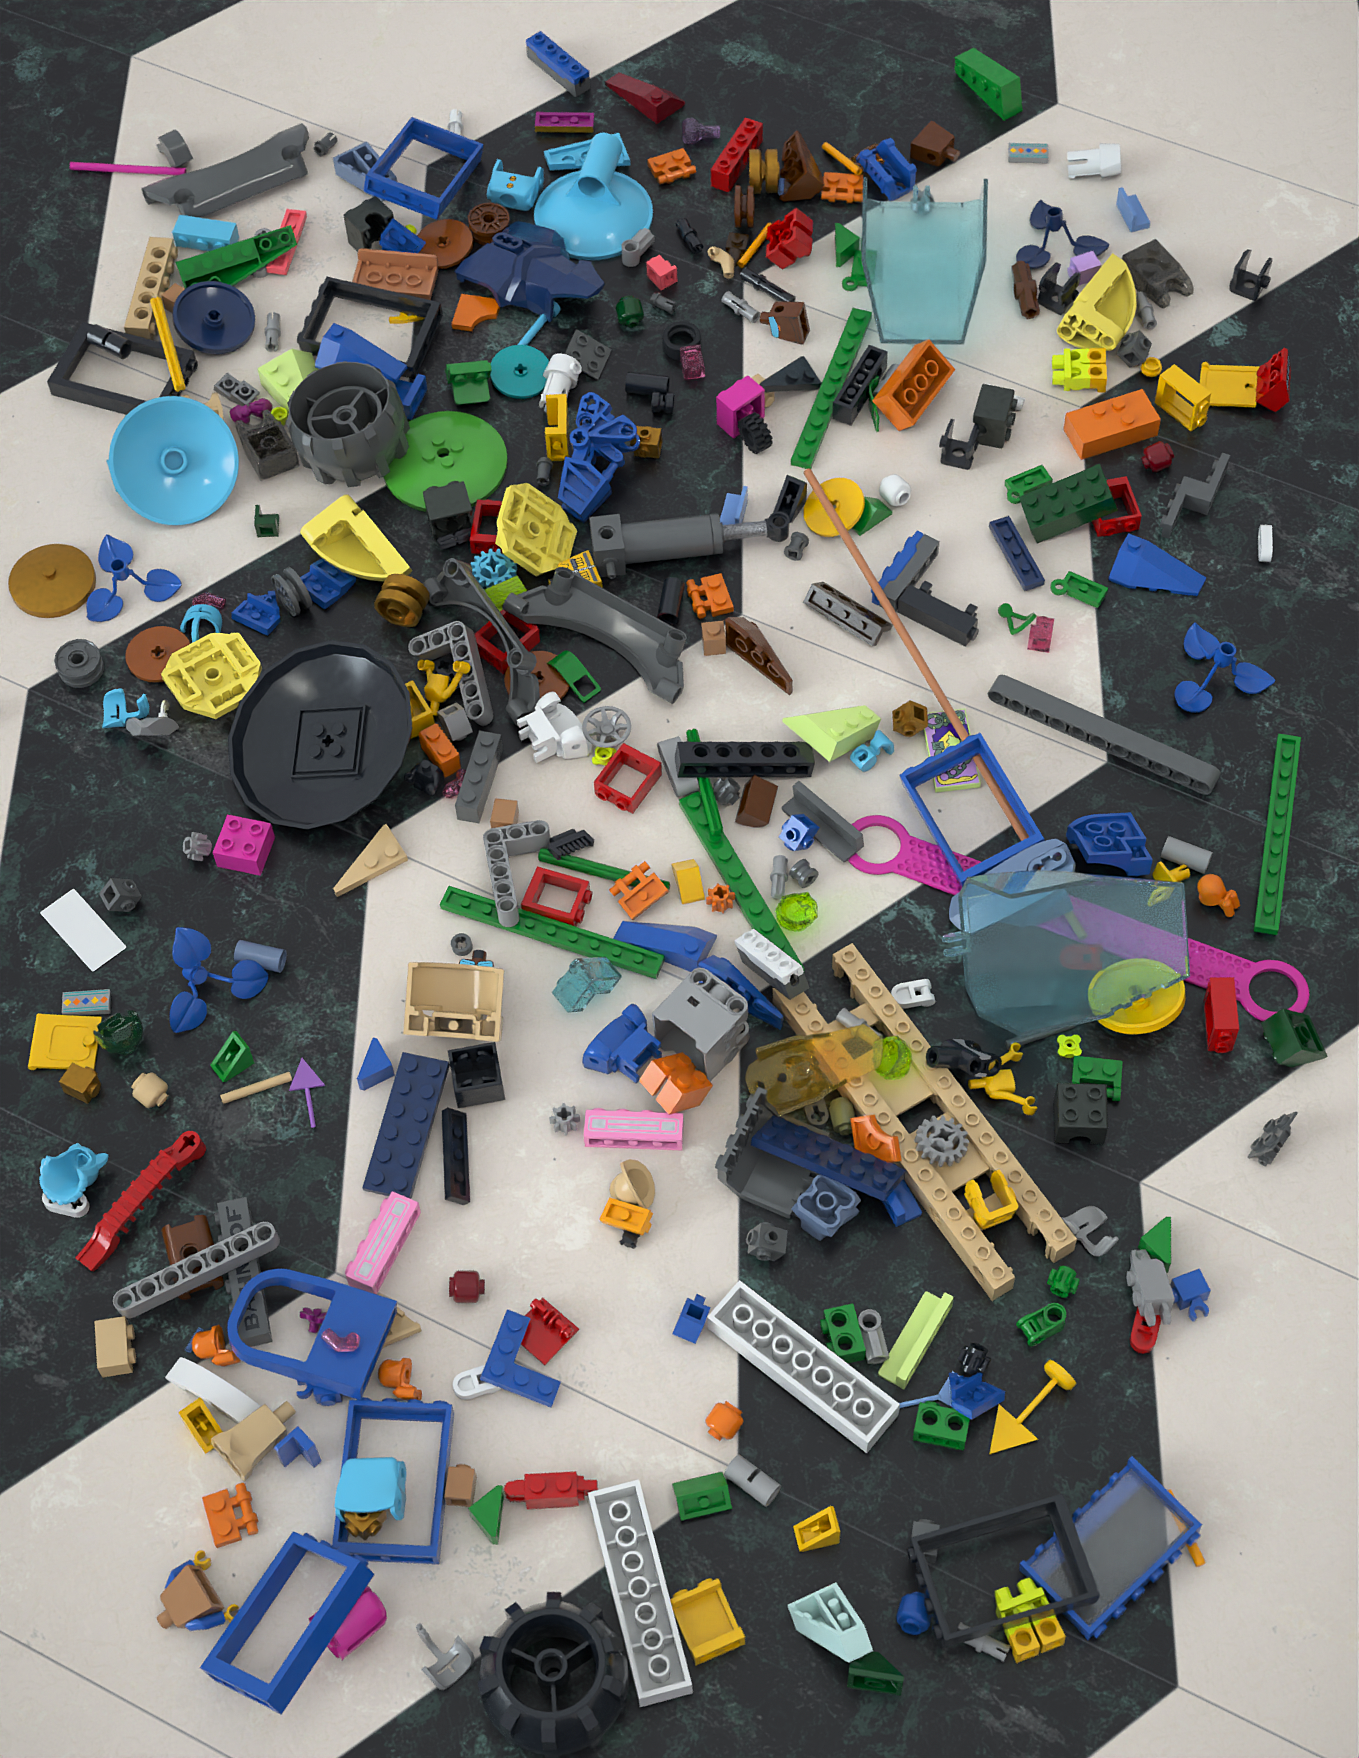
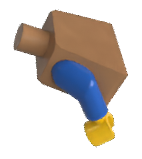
M197 1551L194 1556L195 1560H188L170 1572L165 1590L160 1595V1600L166 1609L157 1616L158 1623L164 1629H168L171 1625L175 1624L178 1628H187L190 1631L208 1630L225 1624L226 1620L231 1623L234 1617L230 1616V1612L239 1609L238 1605L232 1604L227 1608L226 1612H222L225 1607L203 1571L211 1566V1558L202 1562L199 1561L206 1556L205 1551Z

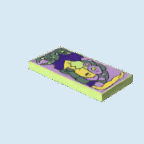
M954 710L970 736L966 710ZM944 711L927 713L928 727L923 729L928 757L936 756L944 752L947 747L955 746L962 742ZM972 758L932 778L935 793L980 788L981 785L978 768Z

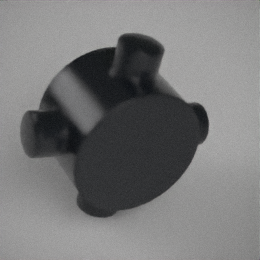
M623 1230L624 1233L622 1240L619 1241L620 1244H624L629 1248L632 1247V1249L636 1248L637 1238L640 1235Z

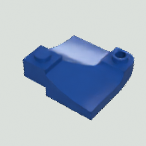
M1131 812L1087 815L1076 819L1068 825L1066 837L1070 844H1077L1087 863L1117 866L1124 869L1127 876L1150 874L1153 859L1145 847L1147 838Z

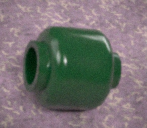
M632 295L619 299L616 305V312L620 324L629 328L638 326L639 322L644 318L641 301Z

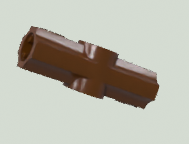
M1017 261L1011 267L1014 280L1015 300L1019 301L1022 316L1026 317V319H1033L1040 312L1036 280H1032L1029 264L1024 261Z

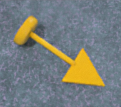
M1052 1360L1046 1362L1044 1370L1051 1378V1381L1017 1419L1000 1404L998 1405L990 1454L1038 1440L1021 1423L1056 1384L1065 1390H1071L1076 1385L1073 1377L1064 1368Z

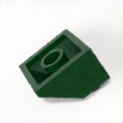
M873 1649L872 1652L865 1654L863 1657L850 1661L848 1688L901 1696L904 1676L881 1653L875 1652Z

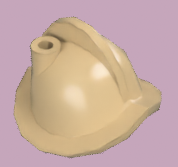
M628 1159L621 1162L622 1172L613 1179L610 1185L611 1197L648 1209L653 1203L655 1196V1184L651 1173L638 1160Z

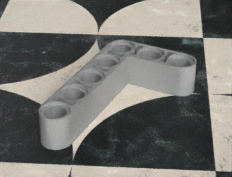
M455 621L413 638L409 643L408 650L419 660L432 661L452 653L454 662L465 661L470 664L471 675L468 676L469 673L463 674L459 681L467 716L477 724L482 726L489 724L493 719V710L473 630L462 622Z
M536 820L492 828L483 834L498 920L502 926L512 927L519 922L518 905L508 857L537 852L541 848L547 849L551 837L549 825L545 821Z

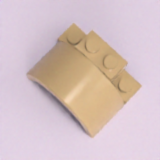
M408 963L403 1034L501 1041L504 970L502 968L468 964ZM423 1010L434 1011L432 1017L425 1015ZM483 1015H489L487 1019L483 1020Z

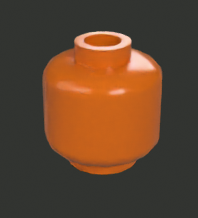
M727 1401L724 1404L717 1403L705 1420L706 1425L710 1427L708 1433L719 1441L723 1437L728 1440L732 1439L743 1424V1418L741 1417L743 1412Z

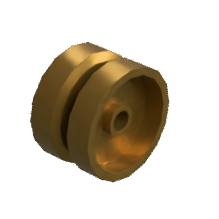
M749 149V184L754 185V193L761 192L763 181H765L767 193H778L779 162H777V149H767L765 151V162L761 160V151L759 149Z
M397 573L390 574L382 585V590L374 602V607L378 614L387 621L404 627H413L419 623L423 609L430 599V593L421 582L413 577Z

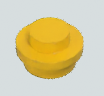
M1149 357L1141 364V371L1146 376L1155 377L1161 373L1162 365L1155 357Z

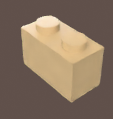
M125 1316L95 1321L97 1369L101 1376L109 1377L133 1373L132 1364L136 1363L135 1349L131 1348V1340L135 1339L133 1324L129 1325Z

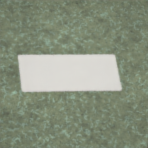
M72 889L40 912L91 971H95L126 948L124 943L75 889Z

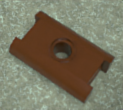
M195 1215V1221L173 1228L168 1224L161 1229L170 1266L214 1245L207 1216ZM202 1266L194 1268L192 1274L200 1272ZM221 1275L179 1295L178 1298L190 1299V1293L211 1286L217 1290L224 1285L223 1277ZM179 1277L173 1278L174 1283H177Z

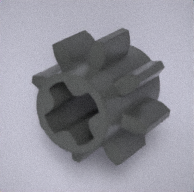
M720 777L713 784L715 799L720 804L730 803L733 805L740 798L738 796L740 794L738 792L740 786L734 779L728 777L723 780Z

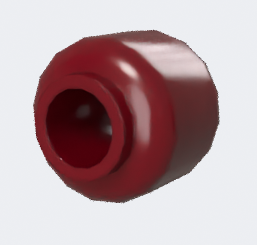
M1158 441L1144 448V457L1141 460L1146 469L1150 468L1153 472H1158L1171 466L1172 459L1175 457L1168 443L1164 444V442Z
M458 1270L454 1273L453 1277H449V1297H453L456 1303H477L480 1294H485V1279H480L479 1273L475 1270Z

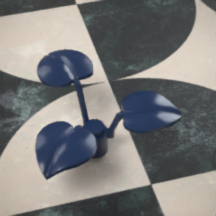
M1039 200L1031 212L1030 224L1036 229L1046 228L1043 245L1041 248L1036 245L1022 247L1017 252L1016 261H1024L1029 264L1030 269H1037L1046 265L1051 258V254L1045 251L1049 230L1057 232L1061 227L1064 228L1071 245L1075 246L1073 253L1076 256L1093 251L1097 257L1105 252L1110 245L1102 239L1088 235L1078 237L1075 242L1067 228L1066 221L1063 220L1061 208L1050 206Z

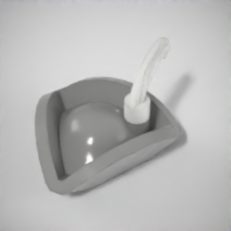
M163 700L157 718L149 717L139 720L132 717L126 721V729L133 736L170 735L179 726L174 720L168 718L167 713H165L166 710H169L167 700Z

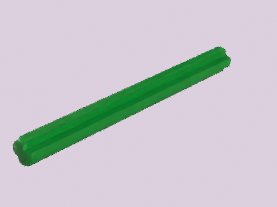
M694 728L686 731L687 741L701 742L697 729ZM710 777L697 778L711 834L713 836L721 835L723 833V826Z
M541 848L538 854L539 861L612 881H617L619 878L623 879L631 872L568 854L562 856L561 860H557L546 848ZM637 878L630 885L636 887L641 881ZM660 879L666 888L670 890V882Z

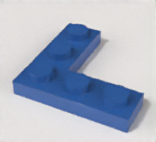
M507 1309L480 1380L551 1408L561 1381L514 1363L531 1318Z

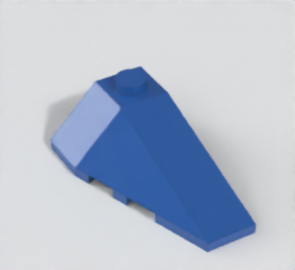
M333 323L323 336L315 362V368L317 369L343 361L369 364L380 369L381 373L392 382H397L407 369V365L354 331L336 323Z
M1128 533L1119 549L1108 580L1132 589H1136V586L1149 588V591L1163 589L1175 594L1198 596L1206 581V577L1151 542Z
M622 921L613 939L665 955L664 962L692 972L698 968L700 961L707 958L717 935L692 926Z
M712 955L700 961L698 968L708 970L747 1000L749 1014L780 1030L782 1029L783 1015L729 960Z

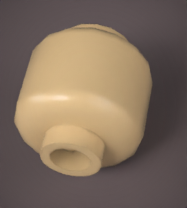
M153 1072L148 1074L142 1073L131 1087L134 1089L133 1097L147 1108H152L155 1105L160 1107L168 1098L166 1094L168 1089L167 1083Z

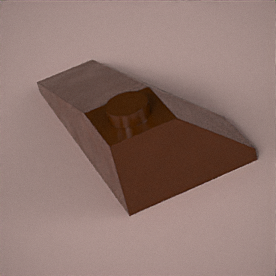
M796 130L783 145L782 161L784 162V167L780 170V176L784 178V193L780 195L779 192L782 201L811 199L824 186L822 174L801 133Z
M728 617L725 619L726 646L784 692L791 695L793 680L758 626L754 622H749L744 617Z

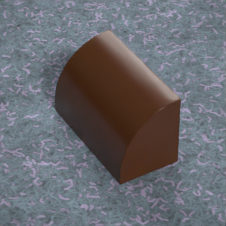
M754 775L744 786L735 822L749 827H763L769 824L778 786Z

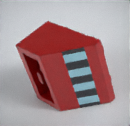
M1283 348L1279 353L1274 354L1267 363L1261 365L1257 370L1256 402L1274 412H1277L1289 402L1291 366L1288 349Z

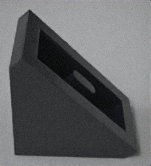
M786 475L773 513H786L789 516L790 523H793L806 503L807 482Z

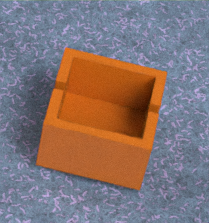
M683 1052L652 1060L639 1080L647 1091L654 1096L666 1078L668 1079L657 1096L656 1101L669 1115L700 1106L713 1086L703 1072L695 1070L696 1066Z

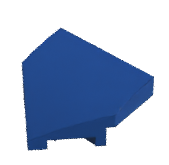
M393 218L381 233L379 241L382 250L419 253L426 243Z
M268 591V595L260 596L249 593L247 594V600H244L231 612L233 620L267 636L280 622L279 606L277 605L275 591Z
M949 1373L951 1405L955 1410L971 1420L1005 1400V1391L989 1383L982 1382V1373H977L972 1377H963L962 1375L958 1376L957 1373Z

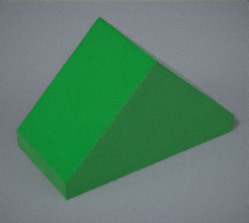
M835 223L836 267H841L854 256L855 250L860 249V237L840 223Z
M864 496L865 505L863 513L858 522L852 527L859 536L892 515V511L879 499Z
M233 1031L210 1066L222 1082H227L253 1065L254 1060L248 1045L237 1031Z
M1168 1216L1143 1235L1138 1245L1140 1250L1146 1249L1151 1259H1158L1163 1262L1166 1273L1169 1272L1171 1266V1217Z
M497 1485L468 1508L470 1517L491 1543L498 1545L505 1495L503 1485Z

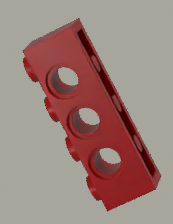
M744 118L711 168V187L730 192L749 163V149H758L763 141V123Z

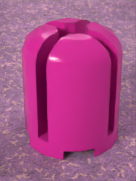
M368 1585L327 1646L336 1658L340 1657L341 1660L345 1659L382 1628L387 1621L386 1609L382 1601L372 1592ZM315 1614L309 1618V1622H311Z

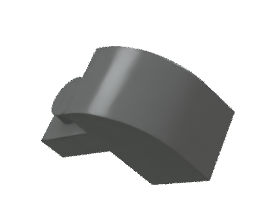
M174 129L158 137L160 143L156 146L159 152H165L171 167H178L193 159L186 142L177 130Z

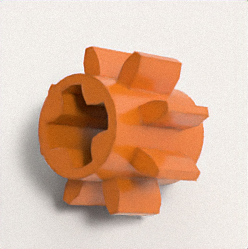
M717 883L713 889H708L709 896L706 897V904H712V912L718 911L723 914L728 908H733L735 893H729V885L723 886Z

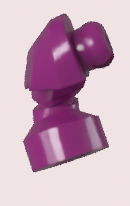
M261 398L249 403V406L236 405L230 410V417L237 426L243 427L250 422L251 414L260 417V419L268 416L273 408L272 403L268 399Z

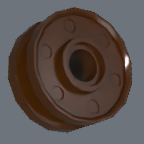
M735 185V228L741 227L742 219H746L748 228H753L754 185H748L747 194H742L741 185Z
M488 202L479 204L470 211L468 223L473 241L480 245L491 244L493 236L501 233L510 225L509 212L505 207L497 203Z

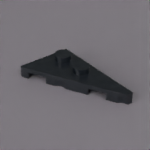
M801 356L760 382L759 385L765 389V392L818 390L822 383L806 358Z

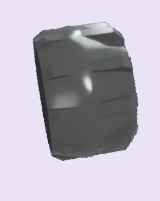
M343 361L315 370L307 375L297 388L293 390L287 403L289 410L286 425L293 445L298 452L303 467L312 469L316 480L323 484H333L335 480L345 481L347 487H356L361 485V480L375 475L382 478L390 472L388 465L393 459H401L406 455L409 448L405 434L410 429L395 384L388 380L381 373L380 369L369 364Z

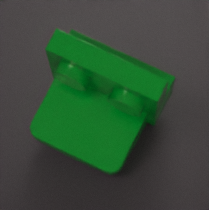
M488 360L446 364V378L448 384H451L456 405L477 404L489 401L490 395L487 380H489L492 371L491 362L488 363Z

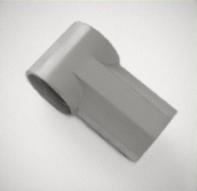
M646 228L640 229L632 239L625 240L622 243V263L625 266L633 267L638 265L640 256L655 241V237L650 230Z
M872 1309L862 1311L859 1315L858 1323L866 1349L867 1363L873 1365L883 1363L889 1359V1354L881 1327V1317L878 1312ZM871 1321L875 1324V1326L872 1328H867L863 1325V1323Z

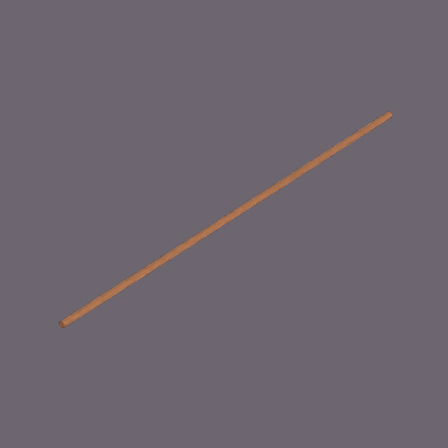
M810 468L806 469L803 474L963 742L969 734ZM980 754L972 757L1020 840L1028 838V834ZM1074 911L1065 913L1079 940L1085 939L1088 935Z

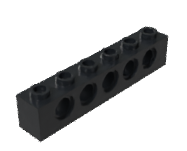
M686 741L677 742L675 752L677 778L753 777L754 775L757 777H811L815 765L812 747L807 742Z

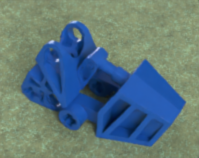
M588 392L581 398L576 417L578 428L574 429L570 434V442L574 452L571 458L565 457L558 493V500L562 502V509L583 523L612 494L609 482L613 478L616 469L622 467L625 463L622 453L633 452L640 445V438L637 435L635 424L625 415L615 418L610 413L612 410L611 405L593 392ZM593 399L595 404L588 406L586 402H590ZM634 438L637 440L634 446H627L625 442ZM597 456H603L610 462L607 469L603 470L602 473L593 467Z

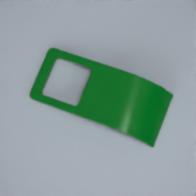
M879 376L870 383L868 407L876 432L879 431V415L876 405L872 401L874 399L872 393L879 384Z
M563 651L547 663V665L552 666L560 673L583 703L601 691L598 683L579 659L570 651ZM584 675L596 687L595 690L585 697L573 685Z

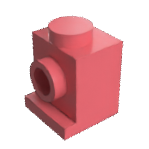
M660 255L646 262L647 277L660 290L677 282V267L675 265L671 266Z

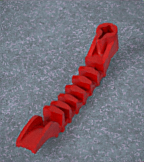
M184 1132L172 1146L159 1151V1155L149 1162L150 1165L140 1172L141 1175L130 1183L131 1186L126 1191L121 1193L122 1196L117 1202L112 1204L113 1207L107 1213H104V1218L96 1224L91 1239L75 1257L78 1261L93 1272L100 1267L119 1244L120 1238L116 1234L119 1231L127 1234L129 1230L124 1224L128 1220L132 1222L136 1220L133 1216L137 1209L142 1211L145 1208L142 1203L146 1199H153L151 1193L156 1188L159 1190L163 1188L160 1183L164 1179L170 1180L172 1178L169 1173L173 1169L180 1171L191 1161L197 1160L205 1154V1143L196 1132Z

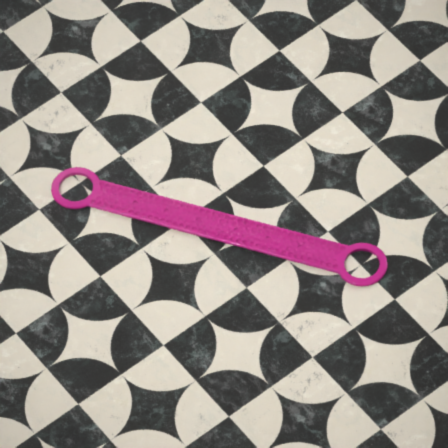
M871 815L860 818L851 824L859 831L871 826L888 828L897 835L901 845L896 857L880 864L867 862L855 853L848 861L856 869L873 875L893 872L952 895H956L963 890L939 847L910 836L905 827L895 819L882 815ZM952 851L963 871L981 863V861ZM1071 894L1069 896L1074 906L1073 911L1088 935L1085 939L1079 940L1065 914L1036 925L1084 944H1102L1103 951L1124 959L1149 958L1164 962L1174 968L1180 974L1183 981L1207 989L1210 977H1234L1236 1000L1240 1001L1250 1015L1261 1021L1277 1013L1259 1007L1250 996L1249 984L1256 975L1262 972L1274 971L1282 973L1295 984L1298 993L1297 1000L1288 1010L1302 1013L1309 1001V987L1305 978L1296 968L1285 962L1263 960L1255 963Z

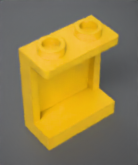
M567 394L546 395L548 425H558V427H545L547 457L551 461H565V457H569Z
M706 1579L700 1582L697 1588L690 1591L687 1589L680 1590L670 1599L674 1617L695 1665H699L745 1644V1636L741 1627L737 1625L722 1591L719 1579Z

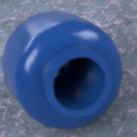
M921 1592L907 1594L902 1597L899 1603L896 1619L901 1629L908 1634L918 1635L928 1630L933 1615L927 1614L924 1605V1599L927 1597Z

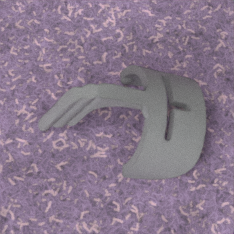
M1087 1206L1070 1216L1061 1217L1077 1240H1080L1088 1252L1094 1256H1101L1107 1253L1119 1239L1118 1237L1105 1236L1097 1245L1092 1244L1086 1236L1107 1220L1105 1213L1095 1206ZM1084 1224L1087 1225L1084 1228L1079 1229V1227L1083 1226Z
M419 1623L416 1626L419 1637L438 1659L434 1665L428 1668L424 1666L421 1670L437 1688L445 1690L470 1669L474 1663V1655L459 1636L455 1638L452 1648L443 1654L433 1643L422 1624ZM459 1654V1657L451 1664L455 1672L447 1668L442 1673L437 1674Z

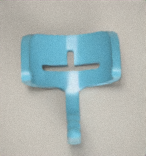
M206 604L194 605L187 610L180 627L181 632L185 633L187 621L194 618L191 632L193 643L199 640L200 619L210 621L216 629L215 632L220 633L222 616L213 606Z
M115 689L107 692L103 700L104 721L102 728L125 727L126 721L132 717L137 719L146 717L149 714V703L146 695L143 694L137 700L139 708L137 712L127 713L124 690ZM117 706H119V719H117Z

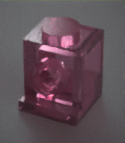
M701 346L680 347V362L684 379L705 377V365Z
M1037 616L1036 625L1031 624L1027 650L1049 653L1054 618Z

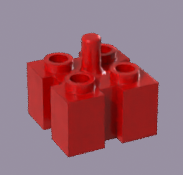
M796 208L786 214L783 221L777 220L768 226L767 240L770 243L766 245V258L783 270L795 263L797 256L799 258L803 256L808 257L812 251L813 220Z

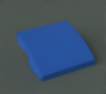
M323 558L311 564L310 572L300 577L310 594L311 600L323 609L335 603L356 582V577L337 569Z

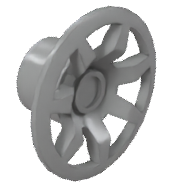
M602 706L587 714L582 725L583 734L595 746L602 748L615 747L628 738L631 732V721L623 710L613 706ZM605 711H614L617 713L613 715L611 720H609L607 718V714ZM601 712L602 721L599 722L597 719L591 717L594 714ZM620 716H623L627 724L616 723ZM588 722L596 727L587 732L586 726ZM627 729L625 734L620 738L618 731ZM596 735L597 741L592 739L590 736Z

